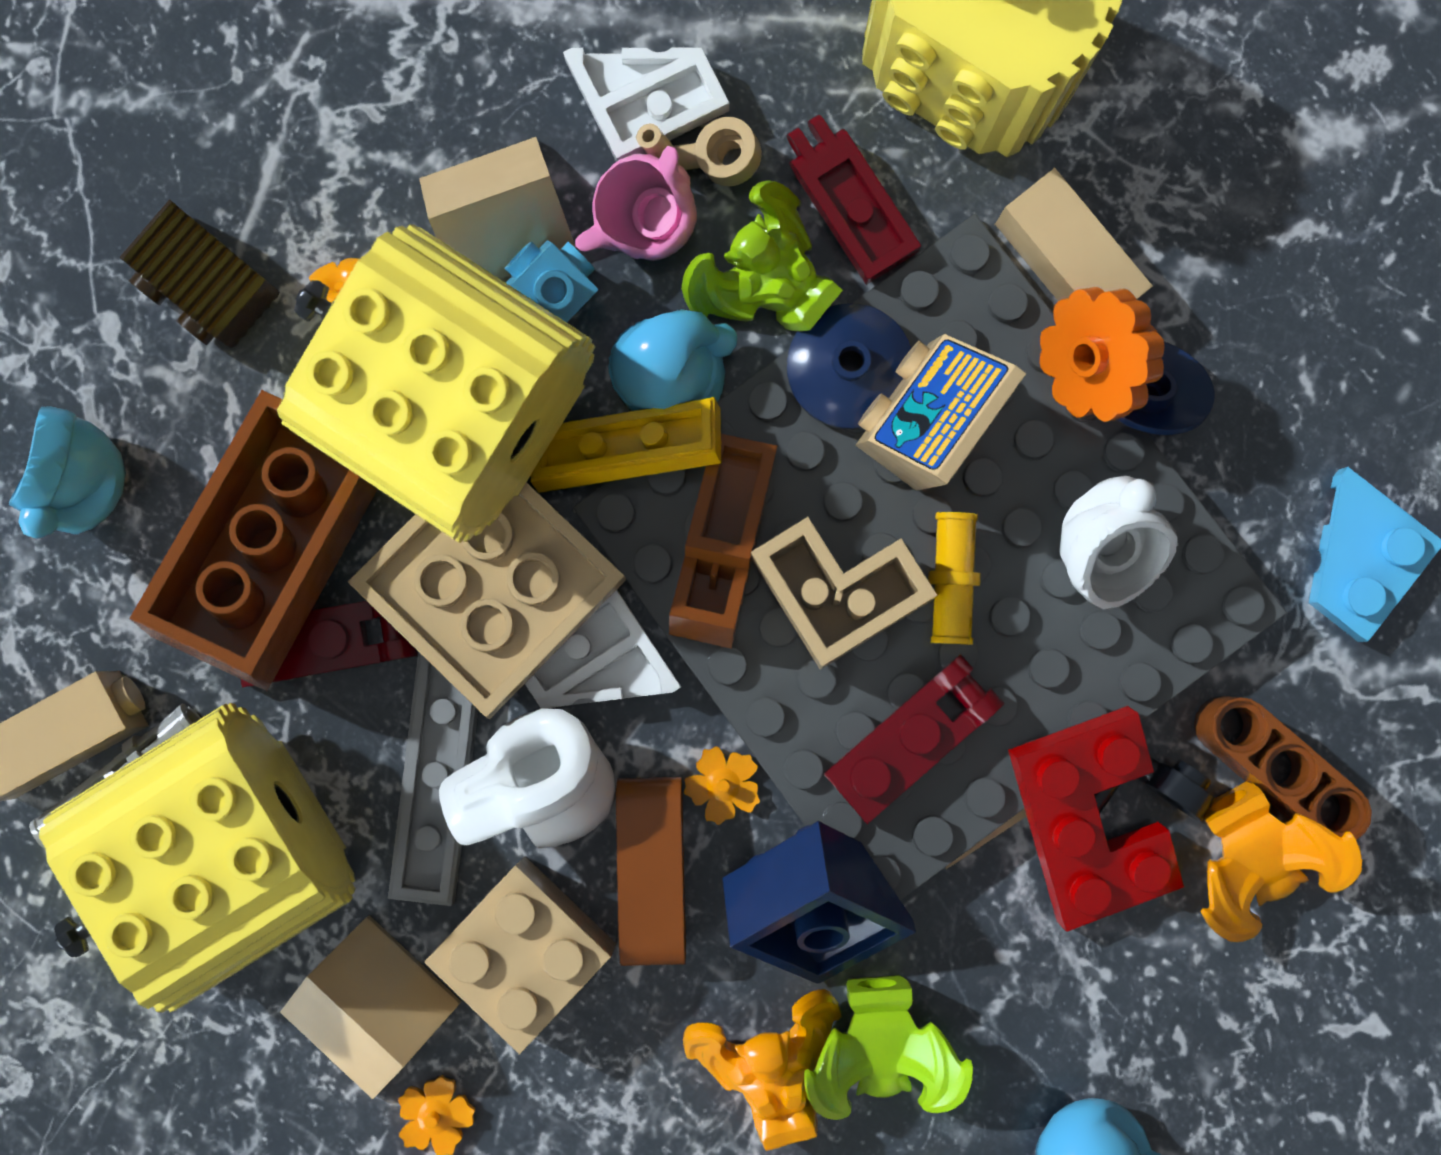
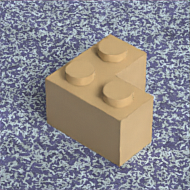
M808 517L751 551L753 563L820 670L928 604L937 596L902 539L892 543L846 573L842 572Z

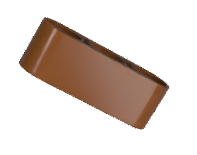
M1219 696L1209 699L1200 706L1195 715L1194 728L1201 743L1245 782L1247 781L1258 786L1268 802L1289 820L1293 818L1295 813H1299L1326 827L1320 815L1321 806L1328 797L1335 795L1339 801L1340 813L1337 820L1326 828L1338 836H1342L1345 831H1350L1356 840L1366 833L1371 824L1372 810L1369 800L1362 791L1261 704L1248 698ZM1230 709H1235L1242 717L1243 730L1239 738L1229 743L1222 735L1221 720ZM1284 751L1291 761V773L1287 780L1277 785L1271 775V763L1275 756Z
M617 778L616 838L620 965L686 964L682 778Z

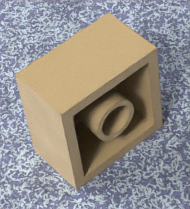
M525 856L424 963L520 1055L611 958L617 943Z

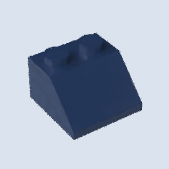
M820 821L799 829L792 837L767 852L752 857L748 863L722 878L730 947L816 984L822 983L916 933L913 918L863 844Z

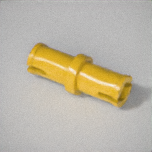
M937 512L935 515V520H937L935 571H928V581L931 585H934V591L937 594L934 598L933 633L930 643L973 645L974 586H980L981 573L974 572L976 521H978V514Z

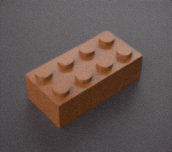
M261 390L129 619L152 638L268 691L378 489L281 424L283 420L279 418L277 409L283 399Z

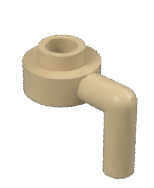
M721 117L713 120L699 133L696 143L673 146L658 126L651 123L643 125L636 135L637 143L647 154L660 158L662 151L667 146L675 147L679 156L678 164L685 170L701 168L711 181L721 186H736L747 181L758 169L762 156L761 145L756 135L744 121L735 117ZM733 149L741 150V154L736 161L728 165L723 164V159L727 152Z

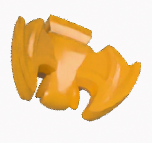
M1246 781L1215 798L1216 801L1203 818L1212 833L1221 838L1222 857L1218 860L1209 859L1207 863L1209 907L1202 908L1201 914L1208 926L1216 934L1230 942H1244L1258 935L1262 929L1260 917L1250 910V904L1254 896L1256 895L1259 907L1266 901H1277L1288 897L1299 887L1300 883L1309 881L1308 877L1300 871L1301 869L1316 870L1319 875V887L1330 893L1339 892L1351 886L1362 871L1360 847L1350 831H1345L1342 836H1338L1320 823L1299 813H1295L1290 821L1284 823L1269 813L1270 804L1261 789L1253 783Z
M818 989L804 995L792 1006V1021L795 1024L789 1031L783 1033H760L748 1039L745 1043L736 1045L726 1041L721 1026L712 1023H694L687 1026L684 1031L683 1047L687 1059H697L726 1091L736 1090L743 1093L751 1106L756 1131L765 1151L773 1150L791 1143L817 1137V1114L807 1097L804 1071L807 1068L811 1071L815 1069L823 1046L830 1035L833 1022L841 1018V1010L838 1001L830 991Z

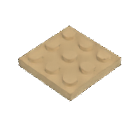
M526 482L519 495L511 499L503 508L499 517L490 526L486 525L482 533L477 536L473 535L471 540L467 542L462 541L459 543L415 514L348 583L486 718L491 719L626 581V578Z

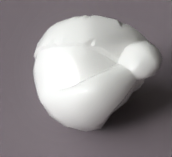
M1130 476L1106 479L1096 484L1076 500L1064 518L1059 551L1067 568L1072 585L1087 601L1101 609L1119 607L1139 596L1159 578L1161 573L1165 572L1176 553L1178 538L1175 529L1161 513L1153 509L1157 501L1154 484L1144 479H1136Z

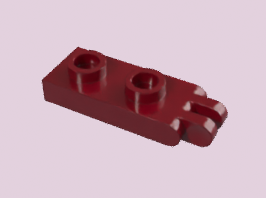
M818 114L807 122L811 133L818 142L816 146H811L799 128L786 135L790 146L797 155V158L790 161L789 164L799 183L867 285L917 254L921 244L845 129H841L833 134L826 121Z

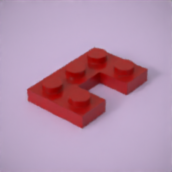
M1126 706L1008 750L1057 923L1066 932L1184 888L1170 831L1161 823L1156 822L1107 841L1094 794L1154 772L1138 712Z

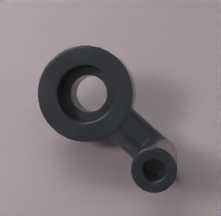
M1150 757L1154 772L1137 779L1145 783L1147 787L1172 806L1201 822L1216 801L1206 791L1212 781L1181 760H1178L1175 766L1171 768ZM1120 785L1094 794L1099 814Z

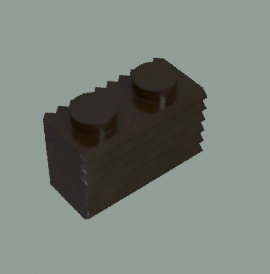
M170 199L120 256L125 263L136 271L128 281L159 306L166 298L177 305L184 312L176 321L205 345H208L215 337L230 348L236 346L239 339L246 335L247 330L254 326L255 320L262 317L263 311L270 307L271 302L278 298L280 293L273 285Z

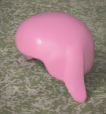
M667 146L662 151L660 158L650 154L630 155L614 163L598 181L592 202L594 225L575 239L577 250L586 252L604 248L623 252L634 259L656 261L669 257L688 242L696 225L697 210L690 187V176L678 164L679 156L675 147Z

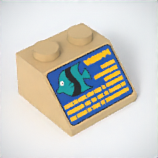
M946 334L929 342L927 346L918 341L896 369V373L903 380L890 398L882 393L879 394L861 417L858 425L866 431L855 446L916 491L947 485L1026 373L1012 363Z

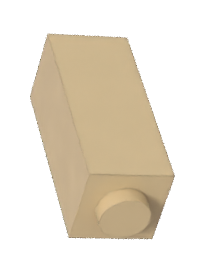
M1053 168L1008 204L995 223L996 227L1058 301L1068 298L1076 290L1099 287L1104 292L1127 289L1138 300L1153 287L1056 168Z
M95 671L1 722L0 801L16 799L148 727L141 712L145 709V702L136 684L129 677H123L120 671Z

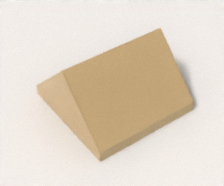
M536 137L419 178L428 220L436 238L503 282L511 278V275L505 270L507 264L531 241L538 248L547 240L552 242L559 250L567 242L575 247Z
M369 915L305 978L280 1013L366 1094L374 1099L462 1001Z

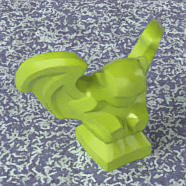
M770 180L759 182L750 190L749 200L763 212L764 220L760 214H757L755 221L750 222L738 231L733 239L730 251L724 254V258L736 267L729 271L721 272L715 265L712 253L699 254L690 262L683 276L681 289L684 300L690 311L702 312L706 317L708 314H712L726 319L752 321L754 320L756 310L762 307L776 311V320L785 329L798 332L811 330L843 290L829 277L816 275L812 262L804 254L805 251L812 249V244L797 211V208L801 207L799 198L781 183Z
M901 975L848 978L846 983L847 999L854 1011L847 1032H840L838 1029L833 1028L823 1046L814 1071L808 1068L804 1071L805 1090L814 1110L827 1119H844L851 1114L852 1108L847 1093L856 1082L859 1081L856 1095L866 1093L873 1097L886 1098L899 1094L901 1091L912 1092L908 1076L914 1077L923 1083V1091L918 1098V1103L926 1112H948L963 1103L969 1093L973 1079L972 1060L966 1058L961 1062L949 1041L933 1022L930 1021L924 1027H917L908 1012L913 1000L912 988L907 979Z

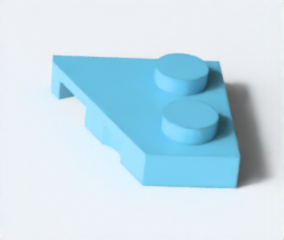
M1345 467L1339 469L1332 479L1331 488L1336 489L1330 522L1328 525H1323L1319 546L1321 565L1318 571L1314 573L1308 603L1357 642H1368L1441 549V539L1351 468Z

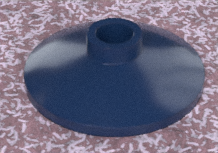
M855 303L831 306L824 312L811 330L797 331L791 342L787 358V376L791 391L799 405L817 421L839 429H860L862 427L858 425V422L877 396L882 393L890 398L903 380L896 373V369L911 350L909 340L901 327L891 317L874 307ZM847 351H854L861 355L864 364L857 371H847L839 363L840 356Z
M1164 341L1165 347L1162 357L1164 372L1158 381L1146 384L1148 389L1147 404L1140 409L1133 410L1126 417L1117 420L1139 431L1157 435H1175L1191 431L1206 420L1214 405L1215 391L1208 373L1195 358L1179 347Z

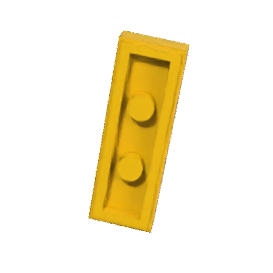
M715 397L676 404L666 409H641L562 423L533 470L531 483L541 493L721 464V409Z

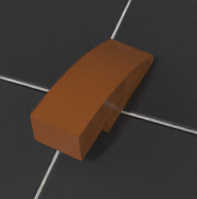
M721 433V464L705 467L685 543V557L669 614V635L732 649L752 565L751 551L755 550L777 453L776 445Z

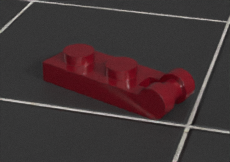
M367 601L312 610L273 682L416 657L418 652ZM380 619L384 642L369 645L365 621ZM241 679L242 688L255 686Z
M962 654L952 660L823 773L866 824L870 823L1005 704L992 688L986 692L972 677L970 672L974 668ZM949 691L966 708L953 721L936 704Z

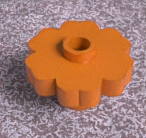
M1099 287L1076 290L1068 298L1058 301L1053 310L1056 325L1045 328L1040 335V346L1042 349L1040 367L1044 373L1055 377L1052 385V395L1055 401L1062 406H1066L1070 414L1076 418L1095 414L1103 422L1126 417L1133 410L1144 407L1148 401L1146 384L1158 381L1163 375L1162 357L1165 347L1163 338L1150 324L1151 310L1148 305L1140 300H1136L1135 296L1127 289L1104 292Z

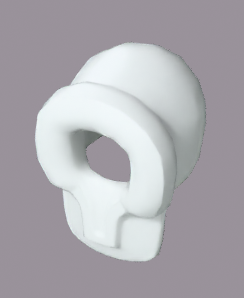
M541 708L521 715L501 726L488 740L486 746L487 754L444 779L439 789V799L443 815L453 837L458 843L471 845L513 828H523L533 844L539 849L566 844L590 833L608 817L616 796L615 779L611 764L593 740L585 724L563 709Z

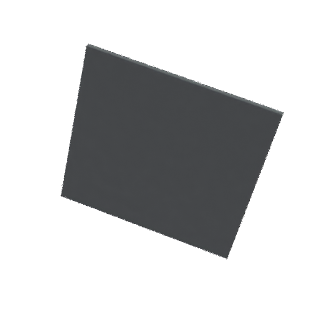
M973 214L853 302L874 307L891 317L904 331L911 348L918 341L927 346L929 342L946 334L1012 363L1026 373L947 485L916 491L855 446L866 430L863 428H834L811 417L799 405L789 385L787 376L789 350L717 402L721 409L722 434L777 446L755 549L808 517L843 573H846L897 540L902 539L928 580V571H935L936 513L966 512L978 514V521H976L974 572L981 573L980 586H974L973 645L930 643L933 633V599L928 604L820 670L753 561L732 649L669 635V614L685 557V543L706 466L609 481L572 507L616 568L625 576L629 586L803 824L808 826L820 821L861 842L900 901L1024 809L1008 752L1009 749L1126 706L1138 712L1140 720L1143 721L1287 614L1146 432L1131 428L1117 419L1103 422L1095 414L1076 418L1070 414L1066 406H1062L1055 401L1052 395V385L1055 377L1047 375L1040 367V354L1042 351L1040 335L1045 328L1056 325L1054 314L976 214ZM847 351L839 358L841 367L851 372L859 370L864 364L861 355L854 351ZM1120 476L1144 479L1154 484L1157 501L1153 509L1161 513L1176 531L1178 538L1176 553L1165 572L1161 573L1159 578L1139 596L1119 607L1101 609L1087 601L1072 585L1059 551L1062 523L1073 503L1099 482ZM962 654L974 668L970 672L972 677L986 692L992 688L1005 704L870 823L866 824L823 773L952 660ZM951 691L947 692L936 702L951 721L966 710Z

